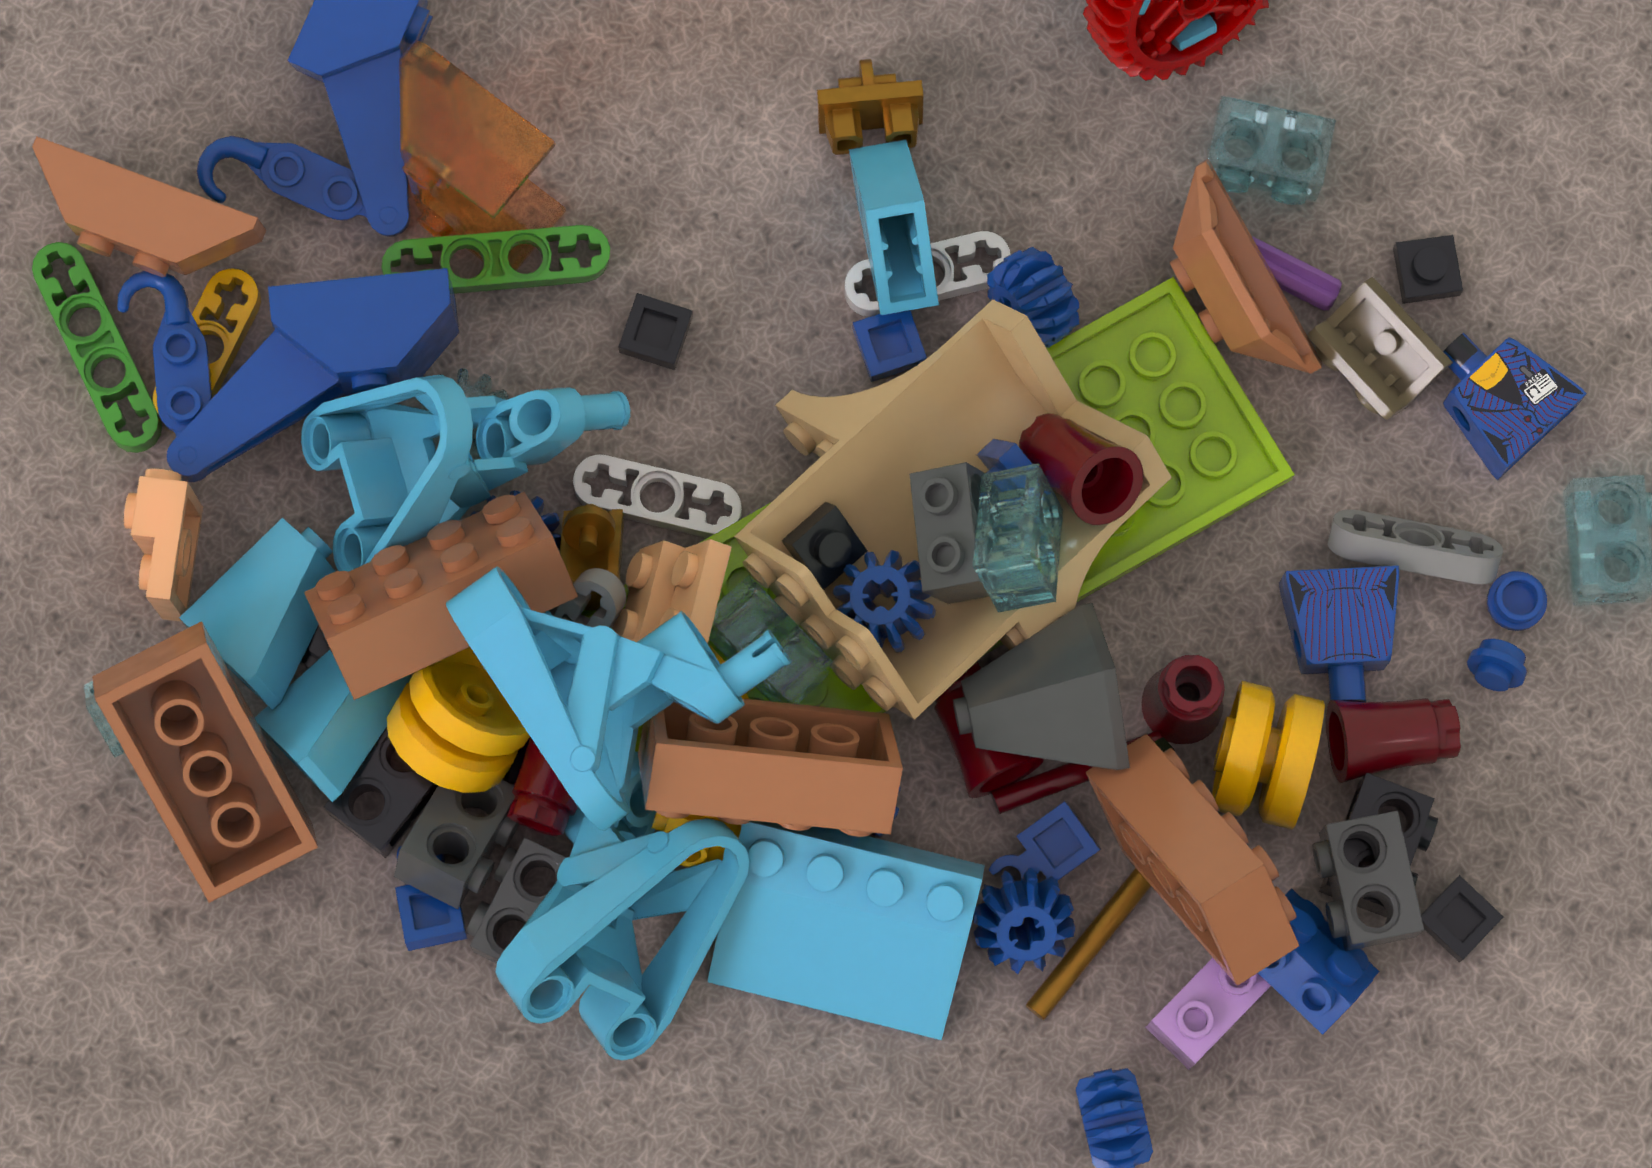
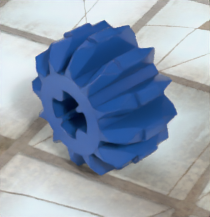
M1034 247L1024 251L1018 250L1005 257L1003 262L999 263L994 267L993 271L987 274V284L990 287L987 291L988 298L991 301L995 300L1027 315L1046 348L1059 342L1074 327L1079 325V314L1077 312L1079 301L1073 295L1071 289L1073 284L1067 281L1064 276L1063 267L1060 265L1056 266L1051 255L1046 251L1040 252Z
M891 550L886 556L884 564L880 565L874 552H867L864 555V561L867 565L866 570L860 572L851 564L846 565L844 568L845 574L853 584H841L834 587L833 594L835 598L845 603L836 610L866 627L873 634L881 648L885 638H888L894 651L897 653L904 650V641L901 635L908 631L913 638L923 639L925 632L916 621V618H934L936 610L933 605L923 601L929 598L930 595L922 592L921 580H919L921 577L919 562L913 560L902 567L900 553ZM882 594L886 598L893 597L896 603L894 607L887 610L883 606L876 607L873 600L876 596Z
M1029 867L1024 873L1022 881H1014L1013 876L1004 870L1001 876L1003 887L999 889L984 884L981 893L985 903L976 904L973 921L978 925L976 930H974L976 943L980 948H988L989 960L995 966L1009 959L1011 969L1019 974L1026 961H1033L1034 966L1043 972L1046 966L1044 955L1048 953L1063 958L1066 948L1062 939L1074 937L1075 924L1073 919L1069 917L1074 910L1071 898L1066 894H1059L1060 887L1058 881L1052 876L1038 883L1036 872Z
M1110 1068L1094 1072V1075L1079 1079L1076 1094L1093 1166L1096 1168H1135L1137 1165L1149 1162L1153 1149L1135 1075L1128 1068L1112 1070Z

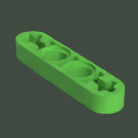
M587 225L406 239L395 242L386 250L382 258L381 268L382 275L399 273L392 272L391 267L400 266L401 256L413 255V261L417 265L433 264L431 252L442 251L440 269H448L454 294L576 284L596 280L604 274L609 264L610 246L608 239L600 230ZM586 240L590 250H599L600 255L592 257L590 267H580L578 258H559L561 271H550L552 252L548 242L559 241L558 253H569L575 251L577 241ZM520 244H531L540 251L543 259L542 263L532 273H519L509 264L508 255L511 250ZM465 248L478 252L484 261L481 273L470 279L460 278L454 274L450 267V259L453 254Z
M62 242L46 245L38 251L33 260V276L108 434L119 448L126 452L134 453L146 451L154 446L161 436V418L156 411L153 400L93 275L77 248ZM61 258L66 265L76 264V266L68 270V274L78 294L67 298L61 284L55 277L46 279V276L53 272L51 262ZM86 287H89V289H90L89 292L80 293V292H82ZM65 300L59 306L56 305V301ZM82 308H93L101 315V324L98 330L86 337L73 334L69 328L70 318L73 313ZM105 359H118L124 363L126 368L125 377L122 382L111 388L97 385L93 377L96 366ZM135 388L138 389L139 393L137 395H129ZM127 396L139 418L149 415V419L142 423L144 433L135 438L129 431L119 433V429L126 425V419L117 402H114L108 409L105 407V402L121 400Z

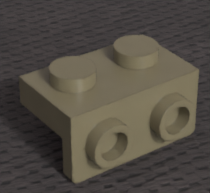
M1373 277L1364 281L1326 321L1315 326L1307 334L1308 338L1316 345L1315 351L1320 360L1332 370L1340 371L1356 388L1355 394L1361 404L1369 411L1380 414L1386 420L1406 409L1453 363Z

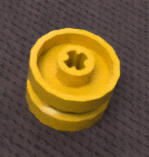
M471 647L414 672L386 718L388 737L398 755L417 774L440 787L462 793L485 792L498 785L513 764L519 749L524 747L530 737Z
M1241 681L1230 715L1225 718L1213 766V771L1216 772L1211 794L1218 805V812H1230L1232 815L1241 816L1251 804L1257 783H1262L1259 801V813L1262 822L1292 830L1296 826L1314 767L1324 718V701L1294 694L1285 702L1277 727L1275 728L1271 727L1275 708V697L1272 689Z

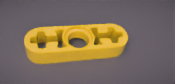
M225 269L216 273L207 283L192 313L203 335H215L224 344L221 357L209 364L212 398L218 393L261 305V296L255 281L248 273L239 269ZM236 285H241V291L247 302L244 306L235 303L225 318L229 326L235 327L232 333L215 321L205 320L208 314H211L217 320L222 315L225 307L222 297L219 296L222 289L232 292ZM155 387L153 392V404L155 410L158 413L157 394Z

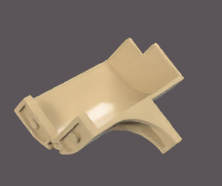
M992 300L931 356L906 373L886 383L865 391L835 397L809 396L791 390L775 406L788 424L783 429L785 436L803 455L807 456L813 452L820 458L734 537L748 556L743 561V565L748 573L761 586L770 588L776 596L770 603L775 613L792 629H796L799 625L818 646L833 659L830 666L838 678L853 690L860 684L863 685L867 694L882 709L888 711L895 707L915 720L999 640L1011 650L1075 609L1085 576L1100 549L1111 535L1172 477L1147 435L1076 400L1027 315ZM1046 413L1057 414L1062 418L1070 419L1105 441L1130 449L1138 456L1143 467L1142 488L1133 506L1119 519L1104 525H1091L1082 521L1065 499L1053 488L1035 504L1012 498L1009 501L1005 500L993 489L1005 594L947 604L930 596L923 601L934 606L936 610L935 617L931 619L916 618V621L925 632L923 639H915L908 631L901 635L904 641V650L898 653L894 651L888 638H885L881 648L873 634L866 627L836 610L845 603L835 598L833 594L834 587L841 584H853L845 572L823 590L811 571L805 565L795 560L782 542L788 534L822 504L828 502L837 506L868 550L867 552H874L880 565L884 564L886 556L891 550L900 553L902 567L913 560L919 562L909 474L964 462L986 473L989 469L977 454L993 439L1013 442L1019 446L1022 431L1030 427L1037 416ZM864 555L853 564L860 572L867 569ZM879 594L873 600L876 607L883 606L887 610L894 607L896 603L893 597L886 598L882 594Z

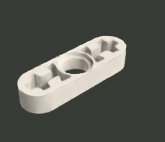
M979 231L931 243L932 259L942 267L945 276L942 283L936 287L938 301L990 288L987 284L988 273H983L980 265L963 267L961 269L963 280L954 282V265L948 254L957 252V264L973 260L976 248L985 247L988 255H998L999 259L993 261V271L994 267L1003 262L1005 257L1011 255L1005 240L993 232ZM869 259L858 262L849 270L845 280L844 292L845 299L854 312L865 317H871L880 314L878 301H870L866 293L857 294L855 291L862 287V277L872 275Z
M599 454L584 459L577 466L573 477L576 497L583 506L594 504L607 512L612 509H623L624 519L708 538L739 521L742 516L741 501L738 494L725 483ZM599 470L609 471L610 482L627 487L626 476L628 474L637 476L631 488L632 505L626 506L621 504L624 499L622 491L605 489L602 497L592 496L591 485L584 483L586 477L596 478ZM654 482H662L669 485L675 493V500L672 506L666 511L659 513L647 510L640 500L641 493L647 485ZM684 488L695 490L692 494V502L710 505L713 497L723 498L724 509L732 511L730 517L720 516L717 525H711L707 523L704 511L689 508L688 520L678 518L684 507Z

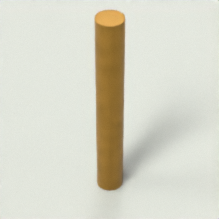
M1136 868L1025 1005L1040 1019H1046L1150 889L1151 885Z

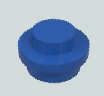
M1512 571L1501 575L1491 585L1487 594V608L1493 620L1501 627L1512 631H1522L1533 627L1543 617L1547 608V595L1543 585L1534 576L1521 571Z
M1499 639L1483 640L1479 648L1474 649L1470 653L1467 661V666L1475 675V680L1481 686L1493 691H1506L1508 688L1519 687L1524 683L1527 675V670L1524 666L1526 656L1523 651L1517 646Z

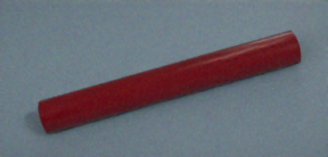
M1159 730L1147 734L1154 742L1162 738ZM1140 737L1127 741V745L1131 744ZM1067 763L992 791L991 796L997 812L1001 814L1088 782L1089 779L1086 771L1094 766Z

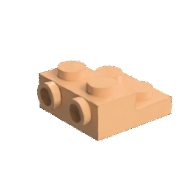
M146 469L145 476H139L137 493L129 492L127 495L124 509V527L131 529L133 540L144 553L139 571V589L147 590L146 598L162 619L181 621L179 617L188 609L203 506L188 481H181V474L165 469Z
M709 539L686 548L665 540L641 548L634 555L628 566L626 585L628 586L629 594L626 606L621 611L612 629L621 637L638 642L680 611H683L708 644L732 547Z

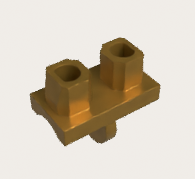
M864 59L859 60L860 77L838 79L839 88L817 90L819 134L827 135L833 154H849V149L863 147L862 130L884 128L886 143L907 140L909 148L917 145L918 127L923 124L924 95L922 80L897 82L895 73L874 75L872 60Z
M586 504L570 511H563L560 555L572 583L575 582L580 574L592 568L607 570L620 580L624 529L623 509H612L607 512L594 504ZM592 591L590 593L591 599L584 610H597L600 607L602 596Z

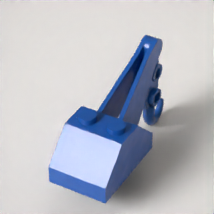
M314 0L287 61L296 71L324 83L351 169L296 144L254 142L247 138L229 136L219 138L208 145L199 158L197 176L199 184L206 195L218 203H223L226 200V194L216 186L213 180V170L220 160L234 158L247 164L274 193L329 218L349 220L361 215L366 217L371 227L383 236L393 237L404 232L410 223L403 57L406 55L410 45L420 48L433 19V16L429 15L430 10L426 9L428 1Z
M447 268L268 287L270 315L275 330L212 398L207 342L189 310L188 298L181 283L168 273L166 277H161L141 271L132 275L124 282L118 294L117 309L120 312H127L132 296L140 289L148 287L157 289L164 297L165 312L153 343L157 406L159 416L165 426L176 434V438L167 450V462L172 471L182 475V481L190 483L204 479L226 463L307 417L323 402L422 377L459 334L456 298Z

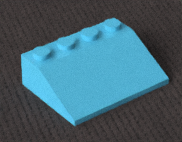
M750 821L747 824H742L739 840L745 846L750 861L748 874L718 931L707 982L942 1040L985 865L869 836H851L841 832L839 829L811 827L808 830L796 831L771 822Z

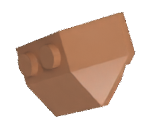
M36 136L32 146L65 223L79 236L77 244L97 254L111 257L113 249L134 256L132 264L151 274L166 277L168 269L180 274L188 275L262 242L266 233V229L258 217L38 136Z
M1204 160L1195 168L1173 249L1178 257L1170 261V265L1186 293L1196 288L1207 308L1198 313L1215 344L1224 339L1230 351L1312 374L1322 368V361L1318 357L1315 348L1210 160Z

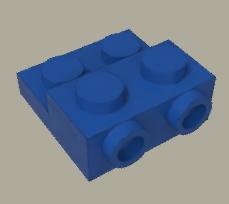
M1291 888L1285 896L1291 903L1297 918L1290 922V925L1299 943V947L1261 970L1258 974L1323 1035L1358 999L1380 971L1369 962L1367 955L1361 948L1345 951L1342 937H1332L1328 922L1324 919L1320 909L1309 900L1300 897Z

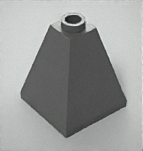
M1093 603L1079 605L961 681L963 697L952 699L959 734L971 733L975 748L1113 770L1130 768L1116 668Z

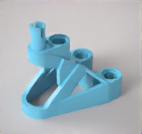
M444 375L416 377L323 402L304 420L301 430V445L306 462L312 469L316 471L343 470L355 513L338 527L333 539V556L337 570L349 572L371 562L374 555L387 547L395 545L406 546L426 537L427 533L434 526L449 520L459 521L470 507L491 496L490 490L527 473V466L540 465L549 462L578 440L583 431L623 429L622 427L627 426L630 419V405L627 397L620 391L580 395L575 389L570 387L534 390L507 400L494 395L466 397L463 389L454 379ZM415 397L427 410L395 403ZM477 428L476 446L480 459L473 461L470 448L472 445L473 429ZM440 436L436 451L433 438Z
M498 566L446 602L447 609L465 640L568 794L585 816L602 831H605L629 814V807L624 793L629 788L639 726L673 702L713 723L719 724L745 706L742 695L782 667L792 663L787 653L782 652L784 648L770 630H766L761 637L720 664L699 630L683 611H680L638 642L621 637L607 626L590 627L555 617L550 611L544 613L533 611L511 579Z
M636 751L634 752L629 788L624 793L629 807V814L605 831L599 830L579 807H577L575 815L569 816L565 834L574 845L571 855L568 858H564L557 872V882L522 929L502 952L497 961L495 971L499 982L522 1015L534 1023L551 1022L561 1017L584 992L579 1004L581 1018L606 1053L617 1060L633 1059L643 1054L671 1023L747 878L750 863L745 846L722 821L709 818L693 820L673 829L669 833L664 831L654 833L655 829L651 827L656 811L645 810L639 758ZM714 846L725 848L723 860L716 859L678 871L675 870L689 856L704 848ZM686 911L642 974L632 920Z

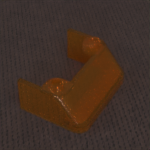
M415 40L399 59L400 153L404 163L402 169L407 174L415 204L422 213L417 218L419 224L434 237L553 227L566 212V208L528 178L554 148L555 141L434 49L421 41ZM520 244L514 247L508 255L510 266L517 271L536 247L531 244ZM467 249L469 252H471L473 255H475L477 258L483 261V258L478 252L474 251L473 249Z

